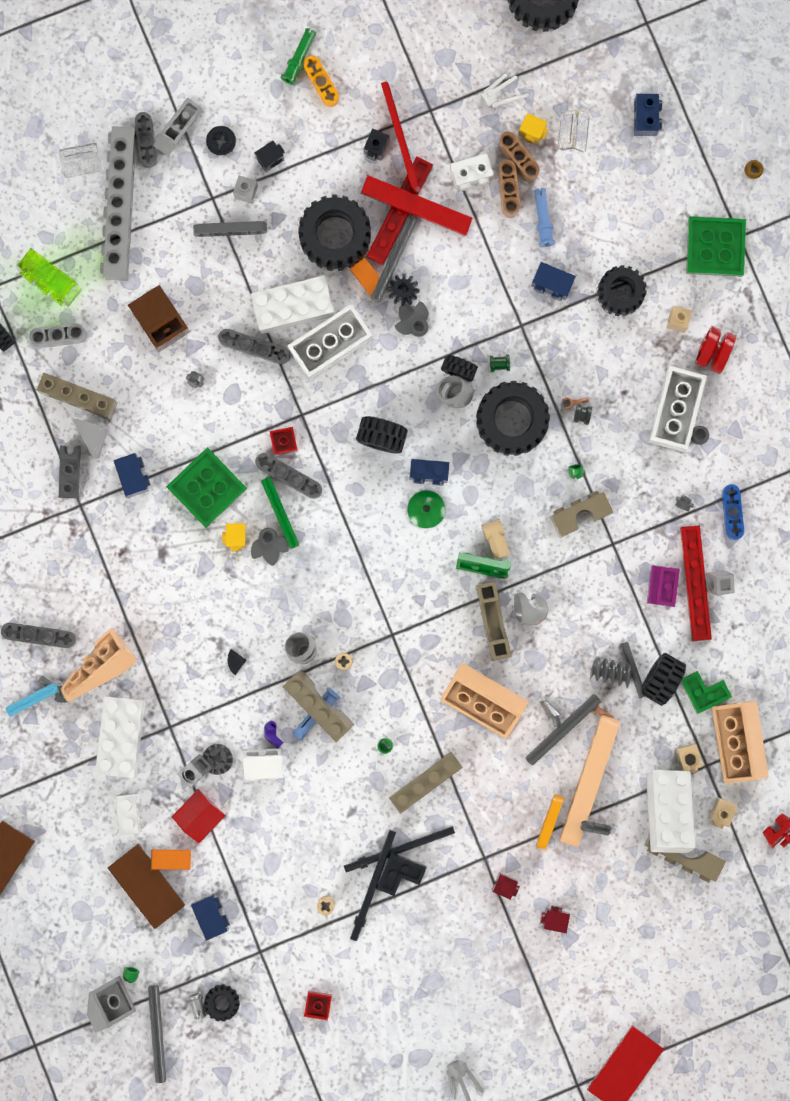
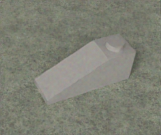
M187 97L160 132L153 146L169 157L203 108Z

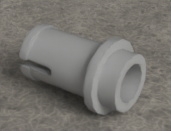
M200 993L190 995L188 1003L191 1004L195 1020L200 1019L198 1011H200L201 1018L207 1016L202 1003L203 996H200Z

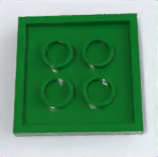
M689 216L686 274L743 277L746 219Z
M208 447L166 486L205 528L213 523L247 490V487Z

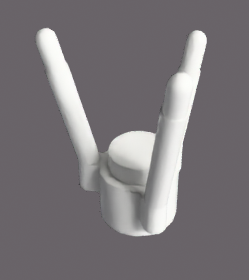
M504 74L491 86L483 90L484 92L481 93V97L487 107L492 105L495 108L501 104L526 98L529 94L526 93L498 101L497 99L500 98L498 91L517 79V76H513L496 87L507 77V74Z

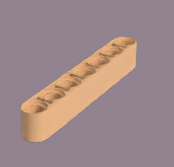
M601 715L559 838L560 842L578 847L584 833L580 828L582 826L581 822L584 820L588 821L620 725L619 720L605 715Z

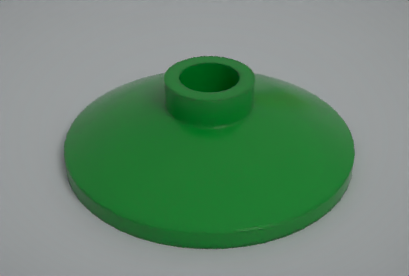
M424 490L417 492L409 500L407 506L408 516L412 523L420 528L435 527L444 518V501L433 491ZM425 505L430 507L429 512L423 511Z

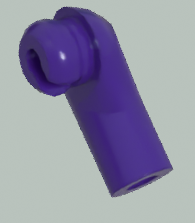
M269 721L264 726V738L276 749H279L284 742L276 736L277 724L274 721Z

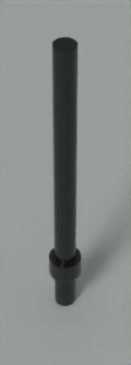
M452 826L390 849V852L400 854L455 834L454 828ZM381 852L366 858L365 856L357 858V861L344 865L345 872L347 873L358 868L364 869L369 864L378 862Z
M389 829L359 915L355 917L353 923L355 926L350 937L353 941L358 940L361 929L366 924L367 912L396 835L394 830Z

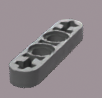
M264 221L193 225V235L196 237L267 233V222Z
M223 329L218 335L219 342L224 347L277 364H285L290 359L289 351L284 346L231 329ZM227 333H229L230 337L233 339H236V336H239L236 341V346H233L234 341L228 340L227 343H225L222 336H226ZM242 339L250 341V346L247 349L240 347ZM263 344L269 348L268 352L264 355L258 352V347ZM272 347L275 348L274 352L276 353L284 351L286 358L282 357L281 360H278V356L272 354V358L269 357L272 353Z
M261 453L256 457L255 464L259 470L311 499H317L321 496L322 487L317 481L269 454ZM265 457H267V462L270 464H273V461L276 462V464L272 468V472L268 471L270 469L269 466H260V458L264 459ZM279 466H283L286 469V473L282 477L275 474V470ZM296 475L301 476L303 479L302 484L299 486L292 484V478ZM306 480L310 481L308 483L309 486H318V494L314 493L311 495V491L306 487L305 491L301 490L305 486Z
M6 623L1 628V635L7 640L61 648H71L76 643V636L70 631L16 623ZM12 626L13 630L19 631V627H22L20 639H17L18 634H11L8 637V633H5V630ZM26 629L34 631V637L30 640L24 637ZM47 631L53 634L51 642L43 640V634ZM57 632H60L59 637H66L67 634H69V638H72V642H68V644L65 645L64 641L58 640V644H55L57 641Z

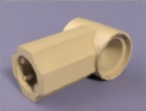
M500 519L481 525L494 559L510 555Z

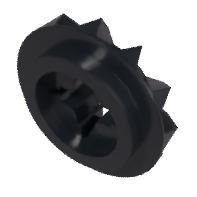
M216 126L208 132L206 145L211 153L217 156H226L233 152L236 146V136L230 128ZM223 134L224 141L227 143H223L219 148V144L215 140H220Z

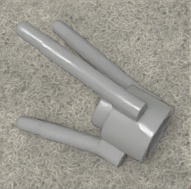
M460 1059L447 1065L448 1070L446 1072L449 1077L453 1100H456L454 1077L455 1080L458 1079L466 1100L471 1101L462 1079L465 1076L464 1072L467 1073L481 1093L484 1092V1089L468 1069L466 1062L462 1063Z

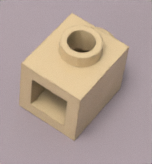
M717 797L708 819L713 821L712 825L721 829L724 826L730 827L738 806Z

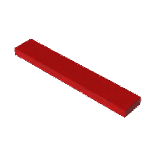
M385 81L381 83L413 193L420 192V187L389 83Z
M416 156L413 167L421 191L433 164ZM407 174L401 189L413 193ZM391 206L366 258L384 265L409 213Z
M367 175L360 193L463 236L467 235L473 219L470 216Z
M700 525L680 527L692 641L712 640Z

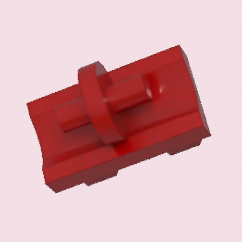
M781 813L775 820L781 829L775 832L769 826L762 832L772 849L782 839L784 840L780 845L783 848L790 844V818Z

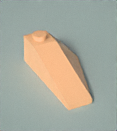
M110 628L93 645L95 649L89 656L85 655L82 659L84 663L80 669L74 670L60 690L66 701L69 702L123 674L138 661L132 650L113 628Z

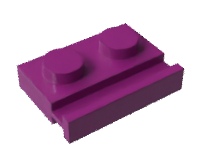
M651 566L647 604L675 607L680 569Z

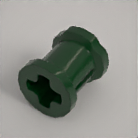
M506 354L504 357L490 356L491 373L495 370L510 371L509 354Z

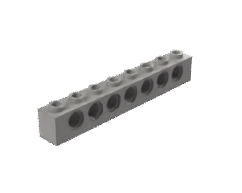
M112 126L111 132H108V144H111L110 151H107V162H110L109 169H106L108 188H105V199H107V207H104L103 211L104 218H106V225H103L102 228L105 244L101 246V255H104V263L100 264V274H103L105 280L128 281L137 138L135 127ZM119 145H126L125 150L117 151ZM124 163L125 167L122 170H117L116 165ZM117 182H124L122 188H115ZM122 200L123 204L120 207H114V202ZM119 218L122 220L119 226L112 225L115 219ZM115 237L121 238L120 243L117 245L111 244L112 239ZM113 256H119L117 263H110V259Z

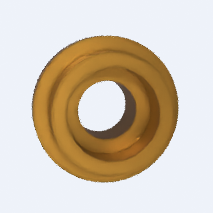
M757 160L749 161L744 168L746 176L750 179L759 178L764 171L763 165ZM750 168H756L757 172L752 173Z

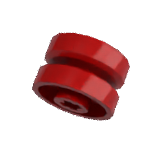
M711 325L699 347L695 365L705 368L712 358L711 371L721 374L730 357L737 335L727 332L719 342L721 329Z

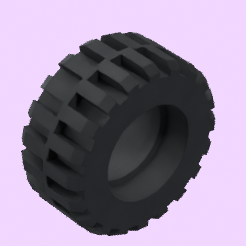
M531 0L507 1L510 3L509 9L511 13H515L514 18L517 21H523L522 26L527 28L529 25L533 27V31H538V28H542L543 32H549V28L552 27L553 30H556L560 27V24L565 25L569 18H572L579 0H560L558 3L548 7L538 6Z
M332 194L331 198L322 196L320 201L314 200L311 203V207H307L304 210V215L299 221L298 234L302 250L308 256V259L312 263H316V266L321 269L325 267L328 271H333V269L342 271L345 267L351 268L355 262L361 261L363 255L368 251V246L371 242L369 217L366 216V211L363 207L358 206V202L355 200L350 201L347 196L343 195L342 198H339L337 194ZM339 217L350 223L353 229V236L346 246L339 249H330L319 242L317 237L318 226L328 218Z
M511 381L510 383L502 382L498 386L492 387L483 396L476 414V426L479 436L485 441L486 446H490L496 453L500 452L505 456H519L522 453H528L540 444L548 430L550 421L548 404L545 403L544 396L539 394L535 387L527 386L528 383H517V381ZM516 401L523 404L529 410L531 422L529 428L523 434L508 436L497 428L495 413L503 403Z

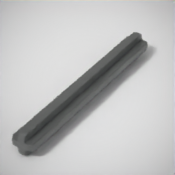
M411 216L407 217L371 295V299L376 302L381 301L416 225L417 220Z
M593 694L526 756L527 762L534 765L601 703L600 698Z
M150 985L148 987L155 1082L164 1083L166 1082L159 986Z

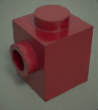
M499 872L492 892L511 900L512 896L516 897L520 886L517 885L518 881Z
M551 905V909L546 908L545 912L541 913L540 923L543 924V929L567 934L570 913L562 911V907Z

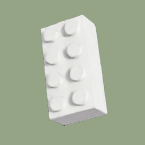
M325 275L251 294L261 335L334 316Z
M350 304L289 344L288 350L310 381L373 340V335L353 305Z
M672 366L668 367L648 443L681 452L688 450L706 375Z
M104 696L95 774L128 778L137 777L145 700Z
M652 770L646 776L651 852L689 853L695 848L690 771Z

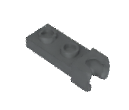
M60 445L58 498L79 499L81 447L75 446L73 453L69 455L67 447Z

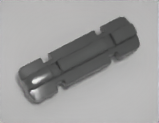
M585 820L581 822L582 826L580 828L582 831L607 836L611 834L612 828L610 825Z

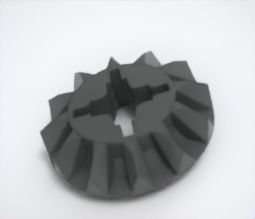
M213 744L207 747L203 753V758L212 766V769L209 771L211 774H224L232 766V753L229 748L222 744ZM221 752L220 759L225 763H218L214 767V760L210 756H217Z

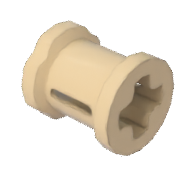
M340 653L335 659V664L340 670H348L353 663L351 656L347 653ZM342 656H346V659L349 660L346 667H342V664L338 663Z
M321 897L317 904L318 912L322 915L331 914L334 910V900L331 897ZM323 901H324L325 903H328V902L331 903V904L329 905V908H330L329 910H328L327 908H325V909H322V908H321L322 905H323V903H322Z

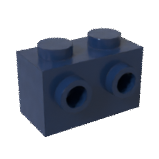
M636 93L634 98V136H657L659 130H662V119H659V112L662 111V100H659V94Z
M540 262L531 286L538 293L544 294L546 292L551 294V297L555 300L562 301L563 299L566 301L576 276Z
M136 453L113 460L126 498L149 491L148 486L151 483L148 475L143 473L142 468L145 465L141 456L138 457Z
M411 459L409 480H412L415 484L432 482V485L444 486V483H448L450 462Z
M211 894L191 904L206 941L228 932L230 922L227 915H223L220 908L223 906L219 897Z

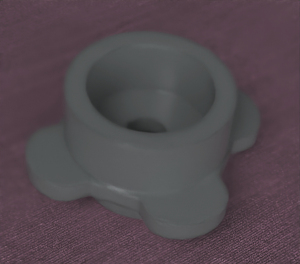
M683 495L681 498L676 497L677 502L675 506L689 511L690 508L694 507L690 498Z

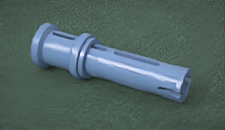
M538 188L534 190L539 222L536 227L540 236L538 244L539 247H550L555 245L556 242L553 240L552 235L553 225L549 220L546 189L541 188V191H539Z
M329 687L326 688L327 691L322 696L330 706L336 700L341 699ZM308 714L292 733L300 740H303L305 735L316 724V721Z

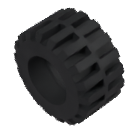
M620 265L619 268L615 266L608 270L601 278L597 287L598 302L602 303L604 310H608L607 313H615V316H627L629 313H634L641 306L647 293L645 289L647 285L643 281V275L640 276L637 269L634 271L631 266H628V268H625V265ZM619 281L627 283L632 289V297L624 301L618 300L611 292L612 284Z
M365 416L361 419L356 441L376 450L398 454L402 453L408 430L404 426L389 420Z
M663 653L655 661L647 674L641 688V694L663 706L671 699L680 685L686 671V664L667 653Z

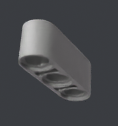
M78 323L35 328L29 333L31 343L37 348L79 344L87 338L85 329ZM80 329L81 335L74 338L72 336L73 332ZM62 332L61 339L54 340V334ZM38 334H43L41 342H35V337Z

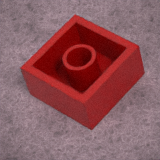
M293 427L269 431L274 456L298 451Z
M308 991L304 1017L328 1021L332 994Z

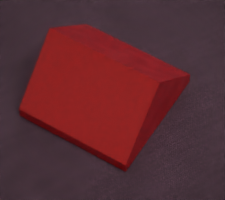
M197 789L173 814L172 819L184 833L197 843H200L226 815L206 795Z

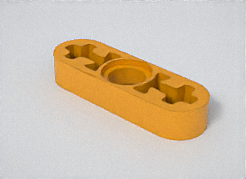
M308 56L303 63L307 76L323 104L327 107L336 106L339 102V94L320 60L316 56ZM309 62L317 63L315 68L318 73L314 74L313 69L309 67ZM324 77L327 82L324 86H319L316 84V79ZM326 89H328V92L330 93L331 96L335 95V96H334V101L331 102L330 99L326 100V99H327V93L325 92Z
M554 794L537 839V848L546 850L564 797Z

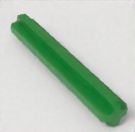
M270 477L261 480V483L287 543L291 549L299 546V542Z

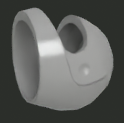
M458 376L445 377L438 383L436 388L439 400L452 408H464L470 404L473 398L474 391L472 385L467 380ZM450 383L451 385L446 390L445 398H443L442 388L445 384Z
M522 592L515 594L514 609L519 623L538 625L546 619L548 605L544 598L540 595L532 594L530 600Z
M297 632L290 635L286 640L285 652L291 661L302 665L311 662L316 657L317 646L311 635Z

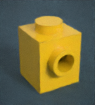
M527 113L520 126L518 135L524 137V140L531 144H534V142L539 144L541 139H545L549 131L546 128L548 122Z
M226 523V532H222V543H226V547L230 548V551H242V548H246L245 523Z

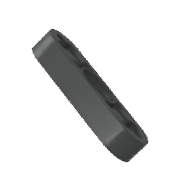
M140 112L135 117L139 160L144 167L151 168L157 163L156 147L153 146L155 143L153 121L148 113ZM145 117L148 121L146 122L147 130L143 131V126L139 122ZM145 135L151 137V142L147 145L141 143V138ZM148 149L150 156L153 157L149 163L143 159L146 158L145 150Z

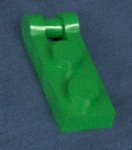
M459 552L456 569L506 579L510 574L511 561L508 559L497 561L489 557H479L470 553Z

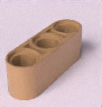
M510 131L504 132L499 139L500 150L508 160L515 163L516 171L524 181L528 183L534 182L539 175V165L514 133ZM510 139L513 144L507 146L503 144V140ZM522 154L524 159L518 161L514 155ZM531 168L535 171V174L528 175L526 170Z
M504 160L500 163L498 169L501 207L504 216L513 218L518 214L520 208L517 172L513 161ZM509 167L512 170V172L510 174L503 173L502 168ZM510 185L514 191L506 192L504 187ZM513 204L516 207V209L514 211L507 210L506 205Z

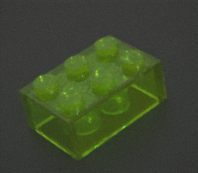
M32 248L28 250L17 264V267L21 270L19 274L31 284L34 281V285L38 287L37 289L45 295L49 293L52 300L61 307L63 304L69 307L82 291L76 281Z

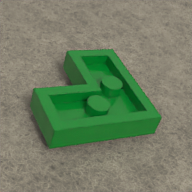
M698 671L683 677L681 681L696 714L732 698L724 680L706 688Z

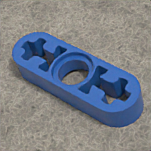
M730 484L722 490L725 531L729 539L738 540L744 535L741 493L736 485ZM729 488H732V491L736 492V495H734L732 498L733 502L737 501V504L732 503L727 505V502L731 501L730 495H726V492L729 491ZM730 507L737 508V517L732 518L728 515ZM739 519V523H735L736 529L740 530V533L734 536V533L730 532L733 529V523L729 524V521Z

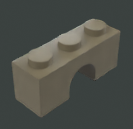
M598 491L587 495L589 499L585 501L578 499L570 503V508L564 510V507L553 511L554 515L550 518L560 538L579 529L576 523V515L579 512H588L594 522L613 513L604 492L599 494Z

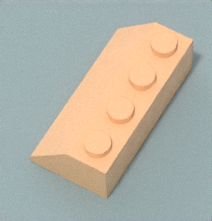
M461 663L440 699L442 702L507 739L521 718L529 702L464 663Z
M757 700L713 706L712 712L724 783L753 781L769 777Z

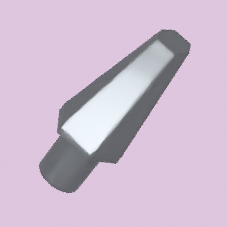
M547 700L539 701L548 719L552 718L554 727L560 726L559 716L562 714Z

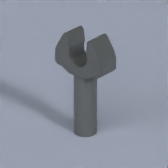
M41 676L38 680L45 687L53 683L44 676ZM58 686L59 692L55 694L54 700L60 703H67L68 701L61 697L60 689L62 686Z

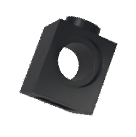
M273 140L254 152L255 158L265 172L285 161L284 149L280 144L276 145Z

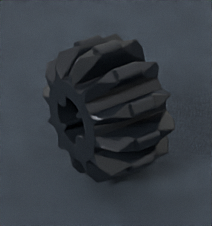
M402 274V279L396 275V282L393 280L389 281V284L393 287H388L387 291L392 292L389 295V299L395 298V305L401 301V306L404 307L405 301L411 305V299L417 300L415 294L419 293L420 289L415 288L418 282H412L413 276H410L407 280L406 274ZM403 286L406 290H409L405 294L401 293V287Z

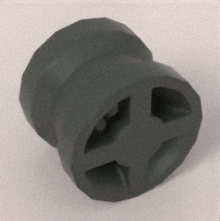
M577 404L573 422H583L585 425H589L592 406L583 407L581 404Z

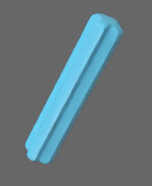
M52 683L7 706L6 712L9 716H13L58 693L59 688L56 683Z

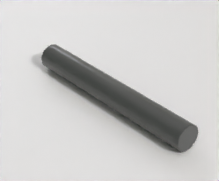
M628 641L621 643L626 661L631 666V676L638 696L643 698L645 697L641 694L643 684Z

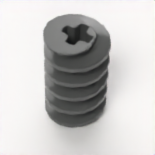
M597 656L592 664L590 679L595 675L596 681L603 677V683H606L608 678H610L612 685L618 680V686L625 682L626 688H628L632 674L631 666L627 663L623 668L622 662H619L616 666L615 660H611L608 664L607 658H604L601 662L600 657Z

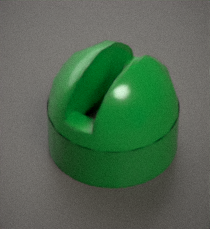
M574 464L568 466L569 476L572 479L582 478L584 473L583 465Z
M382 738L377 744L379 752L382 754L391 752L393 749L392 740ZM385 741L390 746V748H388L382 742Z
M125 967L123 979L128 983H133L137 980L140 971L133 967Z

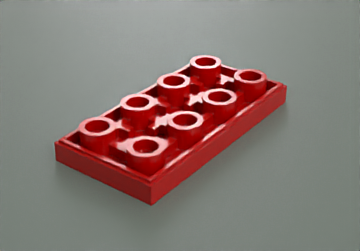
M631 1025L587 1090L601 1101H628L664 1048Z

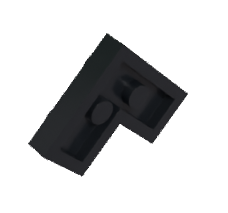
M390 852L376 889L395 896L401 879L420 885L427 866Z

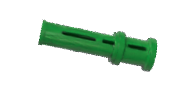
M309 28L305 29L292 59L287 61L288 66L284 74L280 76L281 80L290 85L296 84L297 75L303 69V60L316 36L314 30L309 32Z

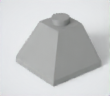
M120 976L89 993L87 1016L95 1033L109 1028L136 1012Z

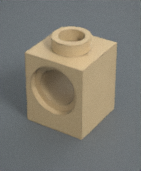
M673 306L670 310L666 328L685 333L689 326L692 310Z
M690 744L675 749L681 771H690L691 774L698 772V768L703 767L697 744ZM688 754L694 757V762L691 765H687L685 762V757Z

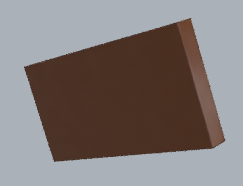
M4 820L0 823V895L35 843V840Z
M139 843L108 867V870L154 930L186 905L160 870H151V859Z

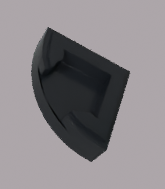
M230 649L227 659L230 671L236 676L247 660Z

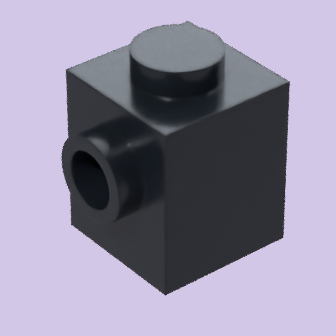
M372 128L364 146L366 157L373 161H381L389 144L390 135Z

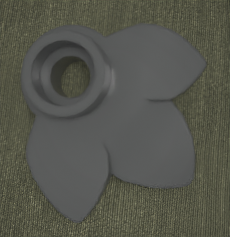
M419 301L414 309L400 306L399 318L401 321L395 325L396 330L403 335L424 336L429 328L427 323L429 312L425 304ZM421 325L423 329L417 331L415 327Z
M272 528L261 530L259 539L254 541L251 546L252 558L256 559L263 556L271 566H274L279 560L280 552L285 553L289 551L285 538L278 536L277 532ZM266 534L272 535V539L270 541L265 540Z

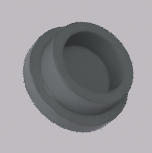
M195 371L187 374V383L191 387L197 388L204 385V377Z
M704 426L694 427L691 441L697 445L706 443L709 439L708 429Z

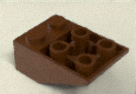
M160 285L128 304V307L158 353L190 333L187 325Z

